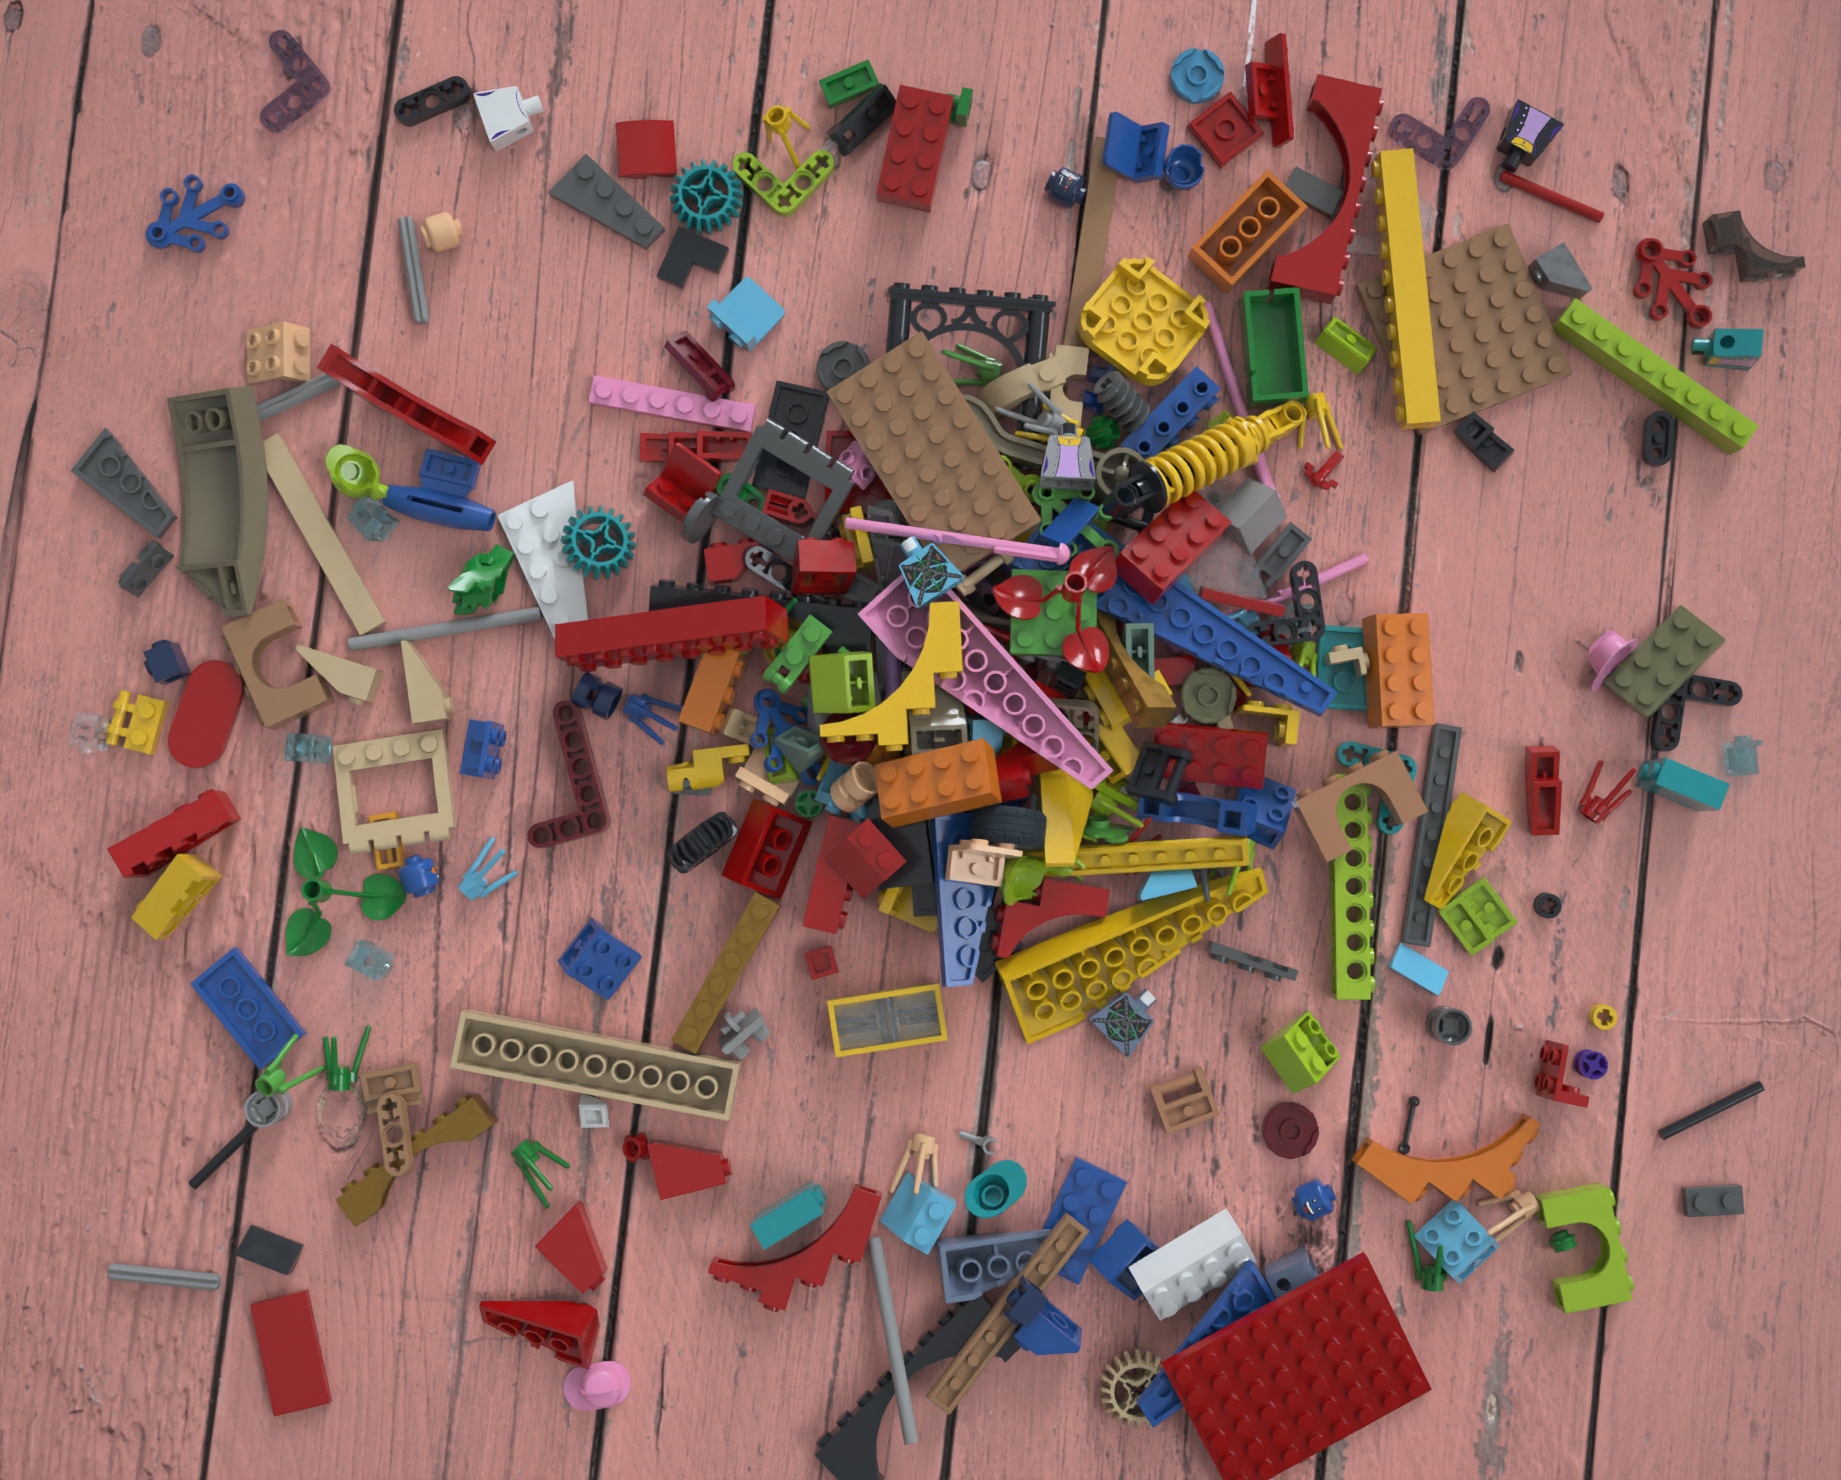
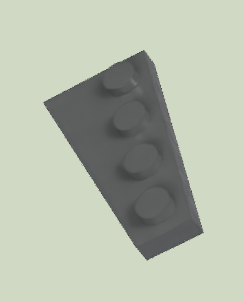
M587 154L548 192L551 197L563 201L576 211L593 218L594 221L611 228L617 234L646 250L666 231L648 211Z
M104 428L71 470L159 539L163 537L178 518L113 433L107 428Z

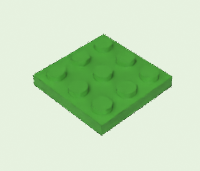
M1012 569L1011 577L1029 575L1038 580L1043 588L1041 597H1045L1057 585H1063L1066 575L1069 574V571ZM1086 588L1081 599L1082 631L1088 627L1097 628V593L1090 592ZM1058 593L1047 602L1040 603L1041 612L1036 618L1019 620L1010 616V655L1064 657L1062 645L1065 637L1071 633H1077L1075 629V603L1065 601L1061 593Z

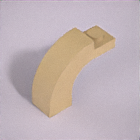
M1054 356L1033 365L1030 363L1002 375L983 387L976 394L975 398L983 401L998 420L1006 416L996 412L995 407L1012 411L1018 404L1036 396L1028 387V383H1033L1044 393L1065 385L1066 381L1057 358Z

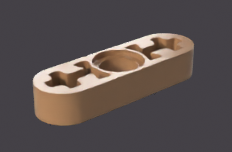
M386 1094L377 1103L384 1166L387 1173L391 1176L404 1177L410 1174L414 1168L407 1104L400 1095ZM391 1101L397 1103V1108L393 1109V1113L387 1111V1106L391 1105ZM393 1118L400 1119V1122L388 1123V1120H393ZM394 1127H399L402 1131V1138L398 1143L394 1144L389 1139V1133ZM391 1148H404L403 1151L398 1150V1152H392ZM399 1159H404L405 1164L400 1169L394 1167L395 1162Z

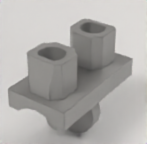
M757 1008L753 1009L748 1015H745L742 1010L735 1016L727 1011L723 1015L727 1023L720 1028L725 1035L718 1042L721 1045V1050L726 1055L730 1053L738 1060H742L750 1052V1048L744 1040L752 1035L760 1043L770 1035V1032L765 1024L762 1013Z

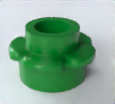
M1567 1229L1551 1234L1552 1240L1548 1242L1553 1247L1555 1253L1567 1251L1577 1246L1574 1237H1576L1575 1233L1569 1234Z

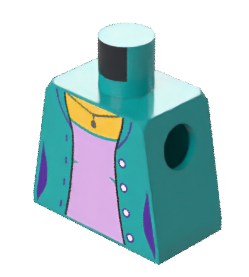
M1714 329L1707 339L1693 338L1691 355H1704L1705 366L1749 371L1762 357L1764 329Z

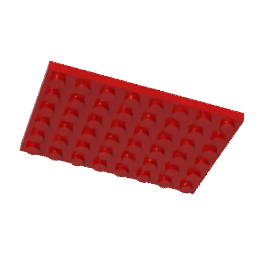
M1364 1252L1161 1362L1223 1480H1269L1432 1390L1379 1279Z

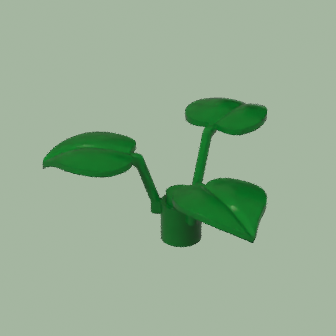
M300 828L294 846V864L297 872L303 878L308 879L303 883L301 893L315 911L303 908L295 911L289 917L285 932L286 955H310L319 951L328 943L332 927L328 920L321 918L322 911L317 904L318 902L328 901L331 895L363 898L361 901L363 913L372 920L380 921L393 916L406 902L407 895L403 886L391 876L374 874L364 880V892L332 889L329 882L320 879L324 876L323 870L331 869L337 861L338 849L335 842L325 834L307 828Z

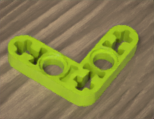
M818 150L783 183L750 153H739L733 159L732 164L737 178L781 217L793 215L831 176L835 167L831 153L826 150ZM825 159H826V160H827V168L825 169L824 167H820V168L816 171V177H818V178L815 179V177H814V175H813L812 173H813V172L817 169V167H818V165H817V160H820V161L823 162V161H825ZM741 162L744 164L750 162V168L755 173L753 179L748 170L743 169L740 171ZM801 177H807L811 181L810 187L806 190H800L796 187V181ZM767 178L773 182L770 190L761 191L757 187L761 179ZM789 188H792L795 194L789 200L790 207L784 205L780 208L779 200L781 198L787 200L791 196Z

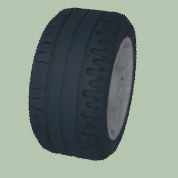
M989 805L973 809L970 828L971 839L988 840V844L996 845L998 843L1014 844V850H1040L1044 846L1047 817L1044 813L1032 809L1002 805Z

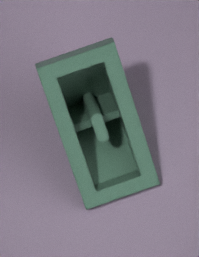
M1154 623L1124 624L1121 638L1123 647L1135 663L1155 679Z
M793 726L774 738L776 746L798 774L819 762L825 754L820 746L819 735L797 726Z

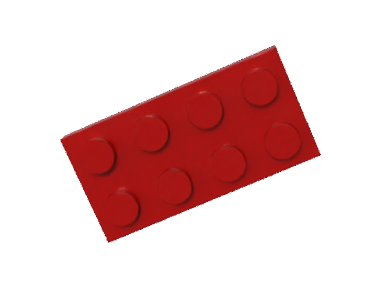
M1167 722L1165 727H1154L1153 743L1185 749L1193 754L1191 763L1187 764L1182 777L1183 781L1263 789L1268 743L1267 732ZM1169 760L1163 778L1170 779L1176 760Z

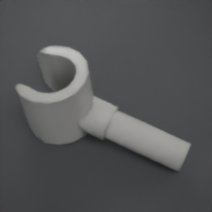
M961 1130L958 1136L981 1146L982 1150L988 1155H993L995 1152L986 1149L987 1142L993 1141L999 1144L990 1135L982 1138Z

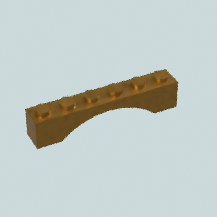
M1097 610V628L1103 632L1109 644V658L1104 671L1136 728L1165 727L1176 709V705L1167 689L1143 671L1129 656L1117 634L1116 619Z
M760 892L754 893L671 1041L694 1054L700 1051L737 981L779 912L781 904Z
M468 1094L454 1104L457 1109L448 1115L445 1111L431 1122L434 1126L427 1132L422 1128L411 1136L413 1155L416 1156L424 1149L440 1143L453 1141L470 1142L499 1120L480 1094L472 1098ZM395 1148L392 1150V1152H398V1150L403 1151L404 1149ZM399 1159L394 1163V1167L400 1169L405 1164V1160ZM378 1162L363 1172L366 1177L357 1183L354 1179L340 1189L343 1194L335 1201L354 1227H357L386 1206L389 1191L396 1176L388 1174L384 1164L380 1166Z

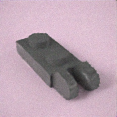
M1290 522L1255 564L1256 568L1243 584L1246 587L1252 585L1258 574L1262 571L1269 577L1256 594L1262 598L1273 583L1279 581L1312 538Z

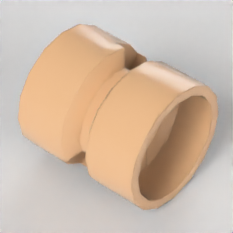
M865 761L857 762L832 783L830 795L837 807L849 813L855 812L878 793L875 767Z

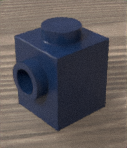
M160 640L153 643L151 649L143 652L146 658L144 661L145 668L154 677L156 683L168 685L191 674L183 651L178 643Z

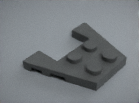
M867 505L868 520L891 523L892 509ZM870 532L879 591L881 593L902 574L899 564L908 559L900 547V544L905 540L888 538V534Z

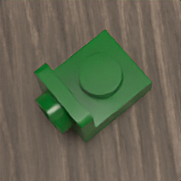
M962 87L960 96L947 94L954 96L950 123L967 127L973 103V89Z

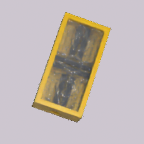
M939 982L831 998L827 1001L836 1058L948 1040Z

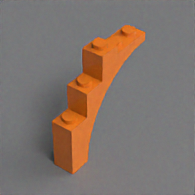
M1523 1113L1507 1132L1491 1144L1472 1153L1452 1158L1426 1159L1407 1156L1387 1149L1367 1137L1351 1160L1412 1205L1415 1200L1419 1201L1427 1191L1425 1186L1428 1182L1455 1202L1459 1198L1463 1199L1471 1189L1470 1183L1472 1180L1501 1200L1503 1196H1508L1515 1187L1514 1181L1517 1176L1508 1169L1520 1161L1522 1157L1521 1151L1527 1143L1530 1144L1535 1140L1541 1123Z

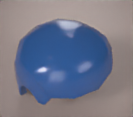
M1180 144L1173 148L1164 161L1163 173L1165 179L1172 188L1177 190H1190L1200 183L1205 172V167L1202 164V152L1190 144Z

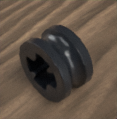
M1546 892L1536 896L1533 907L1539 916L1549 919L1558 916L1561 912L1562 904L1556 895ZM1546 898L1554 903L1550 907L1551 912L1547 913V910L1541 909V906L1545 904L1544 899Z

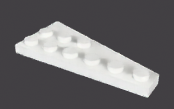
M573 481L497 515L554 639L555 624L588 620L587 595L583 577L584 569L580 568L579 571L574 572L573 567L576 562L567 564L566 558L570 554H563L561 552L565 544L561 543L560 539L561 536L566 535L562 531L565 525L570 526L568 519L571 516L577 518L575 485ZM576 539L577 547L582 553L581 541Z

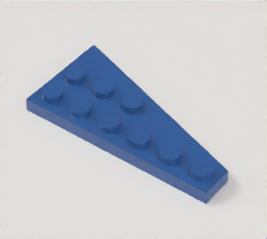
M1250 1258L1173 1355L1276 1300L1255 1263ZM1164 1368L1159 1371L1136 1400V1403L1153 1428L1183 1407Z

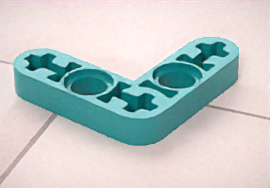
M1348 741L1337 747L1335 757L1340 765L1350 767L1360 762L1361 759L1351 758L1349 761H1346V756L1342 754V751L1352 747V753L1361 755L1363 754V749L1366 750L1362 758L1364 766L1369 763L1370 755L1378 753L1383 749ZM1399 754L1402 761H1405V766L1409 768L1408 773L1414 783L1417 771L1415 761L1409 756ZM1381 796L1375 821L1376 827L1383 834L1398 833L1403 824L1390 826L1388 830L1386 829L1387 824L1383 823V818H1388L1390 811L1385 809L1386 804Z

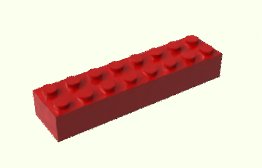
M767 596L555 624V657L565 661L568 666L580 668L582 672H594L597 670V667L603 666L608 669H618L622 667V664L626 663L641 666L646 665L647 661L650 660L671 662L673 657L681 656L684 659L699 658V654L704 653L720 656L724 655L727 650L749 652L752 650V647L759 646L764 649H774L778 647V644L788 643L787 609Z

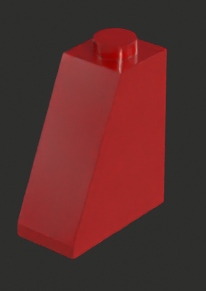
M657 1139L647 1144L660 1200L727 1184L729 1175H732L729 1158L724 1159L723 1152Z
M579 1200L535 1247L584 1294L589 1288L595 1291L605 1280L602 1274L606 1271L607 1266L584 1204Z

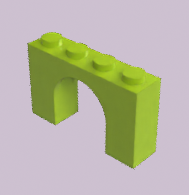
M1598 1182L1533 1195L1540 1206V1211L1537 1212L1539 1224L1546 1228H1553L1579 1222L1588 1223L1596 1230L1600 1240L1598 1259L1590 1269L1583 1273L1551 1279L1557 1308L1567 1314L1633 1300L1631 1291L1634 1290V1285L1630 1274L1626 1271L1625 1263L1628 1261V1257L1619 1239V1234H1621L1622 1230L1618 1218L1614 1216L1612 1206H1615V1197L1612 1190Z

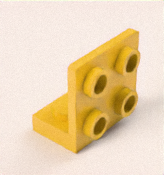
M1248 700L1247 703H1243V705L1235 710L1236 715L1279 719L1278 724L1274 723L1272 739L1276 740V747L1288 748L1297 745L1300 711L1292 710L1293 705L1275 704V706L1264 707V702Z

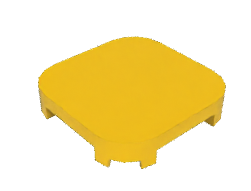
M1147 256L1144 259L1132 258L1128 260L1125 257L1117 264L1115 270L1092 298L1086 302L1078 318L1077 330L1081 340L1089 348L1129 378L1142 385L1155 386L1164 383L1171 377L1207 329L1210 320H1208V312L1205 307L1206 300L1200 294L1194 298L1153 267L1155 260Z

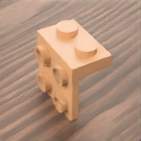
M282 321L250 329L247 332L246 372L248 383L259 384L277 379H285L302 384L310 380V328Z
M764 747L754 749L745 766H740L735 775L740 781L738 785L750 793H753L754 790L764 794L762 799L775 807L778 804L786 806L800 781L780 784L769 783L768 774L764 768Z
M982 839L960 840L958 845H949L945 880L1002 887L1005 858L1022 857L1023 851L1014 850V844H988V840Z

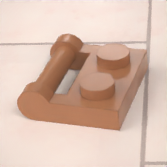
M1201 1066L1193 1069L1194 1072L1160 1085H1157V1083L1149 1085L1151 1095L1167 1135L1220 1115ZM1195 1083L1199 1084L1201 1090L1164 1103L1163 1095Z

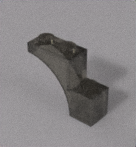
M1740 210L1713 214L1702 223L1707 254L1718 253L1719 257H1724L1735 253L1740 283L1751 281L1752 285H1757L1769 281V278L1778 277V281L1789 280L1796 277V273L1806 267L1804 256L1781 255L1768 250L1757 242L1747 230Z

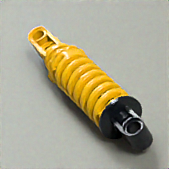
M1288 401L1275 409L1265 411L1257 417L1252 415L1246 418L1239 416L1230 417L1223 424H1218L1200 435L1178 444V446H1173L1167 451H1162L1155 457H1150L1145 461L1134 463L1129 469L1128 480L1119 483L1104 499L1103 507L1105 512L1113 518H1121L1139 508H1143L1149 513H1158L1168 506L1169 503H1175L1181 497H1187L1192 491L1197 492L1203 486H1209L1215 480H1221L1226 475L1233 474L1237 469H1243L1256 464L1259 454L1265 452L1269 445L1291 434L1305 420L1306 410L1304 406L1297 401Z

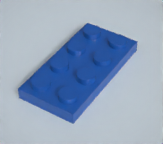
M238 947L231 949L190 983L259 1070L265 1069L274 1061L294 1034H298V1039L295 1043L307 1034Z
M1075 1156L1041 1230L1051 1229L1052 1231L1061 1217L1067 1212L1090 1231L1057 1273V1275L1079 1285L1127 1181Z

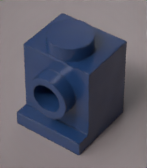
M1022 1275L1019 1279L1022 1285L1020 1288L1015 1287L1006 1299L1008 1302L1006 1304L1007 1309L1003 1314L1013 1324L1017 1325L1020 1322L1027 1328L1049 1300L1044 1291Z

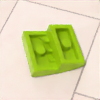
M1485 876L1453 897L1442 910L1438 909V912L1471 956L1494 942L1496 937L1518 923V920Z

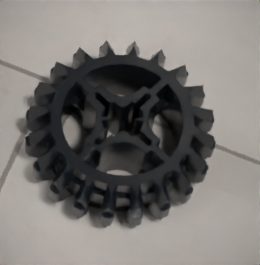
M718 812L679 839L668 850L666 856L674 869H677L679 873H687L730 842L737 835L738 828L734 820L726 812Z

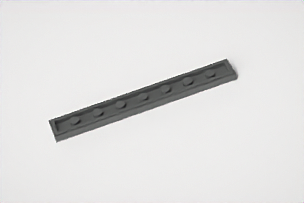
M1439 723L1432 725L1422 791V800L1428 812L1418 818L1400 943L1425 947L1431 946L1436 906L1428 903L1424 898L1445 819L1451 807L1462 727Z

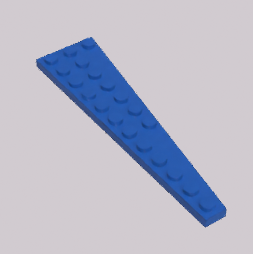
M1052 508L1053 522L1059 514ZM1040 523L1026 543L1052 547L1040 538ZM1093 523L1089 524L1103 539L1115 541L1119 546V553L1126 547ZM1081 534L1073 541L1077 546L1076 556L1095 548ZM1068 547L1070 550V554H1072L1073 549L1071 547ZM1016 556L1010 563L1009 568L1069 571V566L1073 559L1068 560L1062 565H1057V562ZM1118 574L1111 589L1106 592L1097 593V610L1126 624L1154 623L1155 638L1319 717L1337 694L1336 690L1179 582H1176L1154 605L1150 604Z

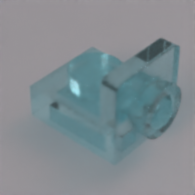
M287 733L285 761L330 763L331 736Z
M1752 735L1735 736L1734 742L1724 743L1727 776L1759 774L1757 746L1763 745L1762 740H1752Z

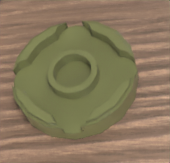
M1202 668L1191 673L1183 681L1180 690V703L1184 712L1193 720L1203 724L1217 723L1226 718L1233 711L1237 700L1234 683L1227 674L1215 668Z

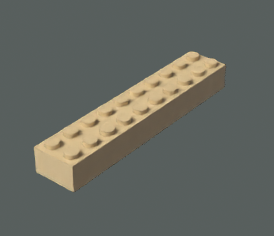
M467 1009L461 1011L450 1068L729 1121L733 1114L743 1061L701 1053L694 1054L686 1050Z

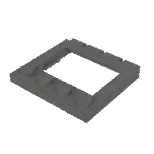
M768 418L763 426L757 425L712 514L793 562L796 544L798 540H802L804 537L738 498L744 485L748 484L760 461L758 458L763 449L833 490L828 500L825 501L808 537L817 538L818 540L825 539L855 482L851 478L855 470L839 460L831 468L830 464L833 460L831 455L816 446H813L809 453H806L810 444L808 441L791 431L783 439L786 428Z

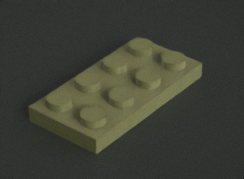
M1680 605L1603 681V686L1647 720L1725 643L1726 639Z

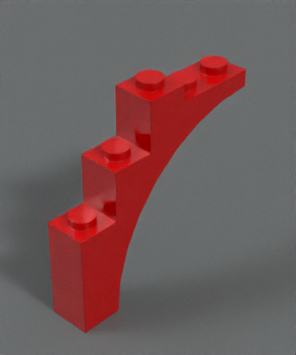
M330 344L317 366V369L344 385L371 405L393 415L409 427L431 437L449 450L480 465L484 464L496 444L495 440L479 429L424 401L333 344Z
M855 1184L846 1206L835 1222L817 1239L805 1247L780 1258L759 1262L732 1261L714 1257L708 1273L713 1275V1279L722 1283H729V1281L739 1283L740 1288L746 1291L756 1292V1289L760 1290L761 1294L758 1302L763 1303L765 1309L779 1312L780 1309L785 1311L796 1278L801 1279L800 1283L805 1286L816 1288L819 1285L823 1287L833 1254L839 1255L838 1259L845 1263L854 1264V1261L861 1263L882 1192Z

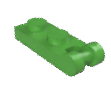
M809 615L790 639L789 643L765 670L762 678L768 683L770 681L778 686L777 690L785 695L809 665L808 656L816 655L833 632L812 615ZM782 666L791 671L786 678L778 673Z

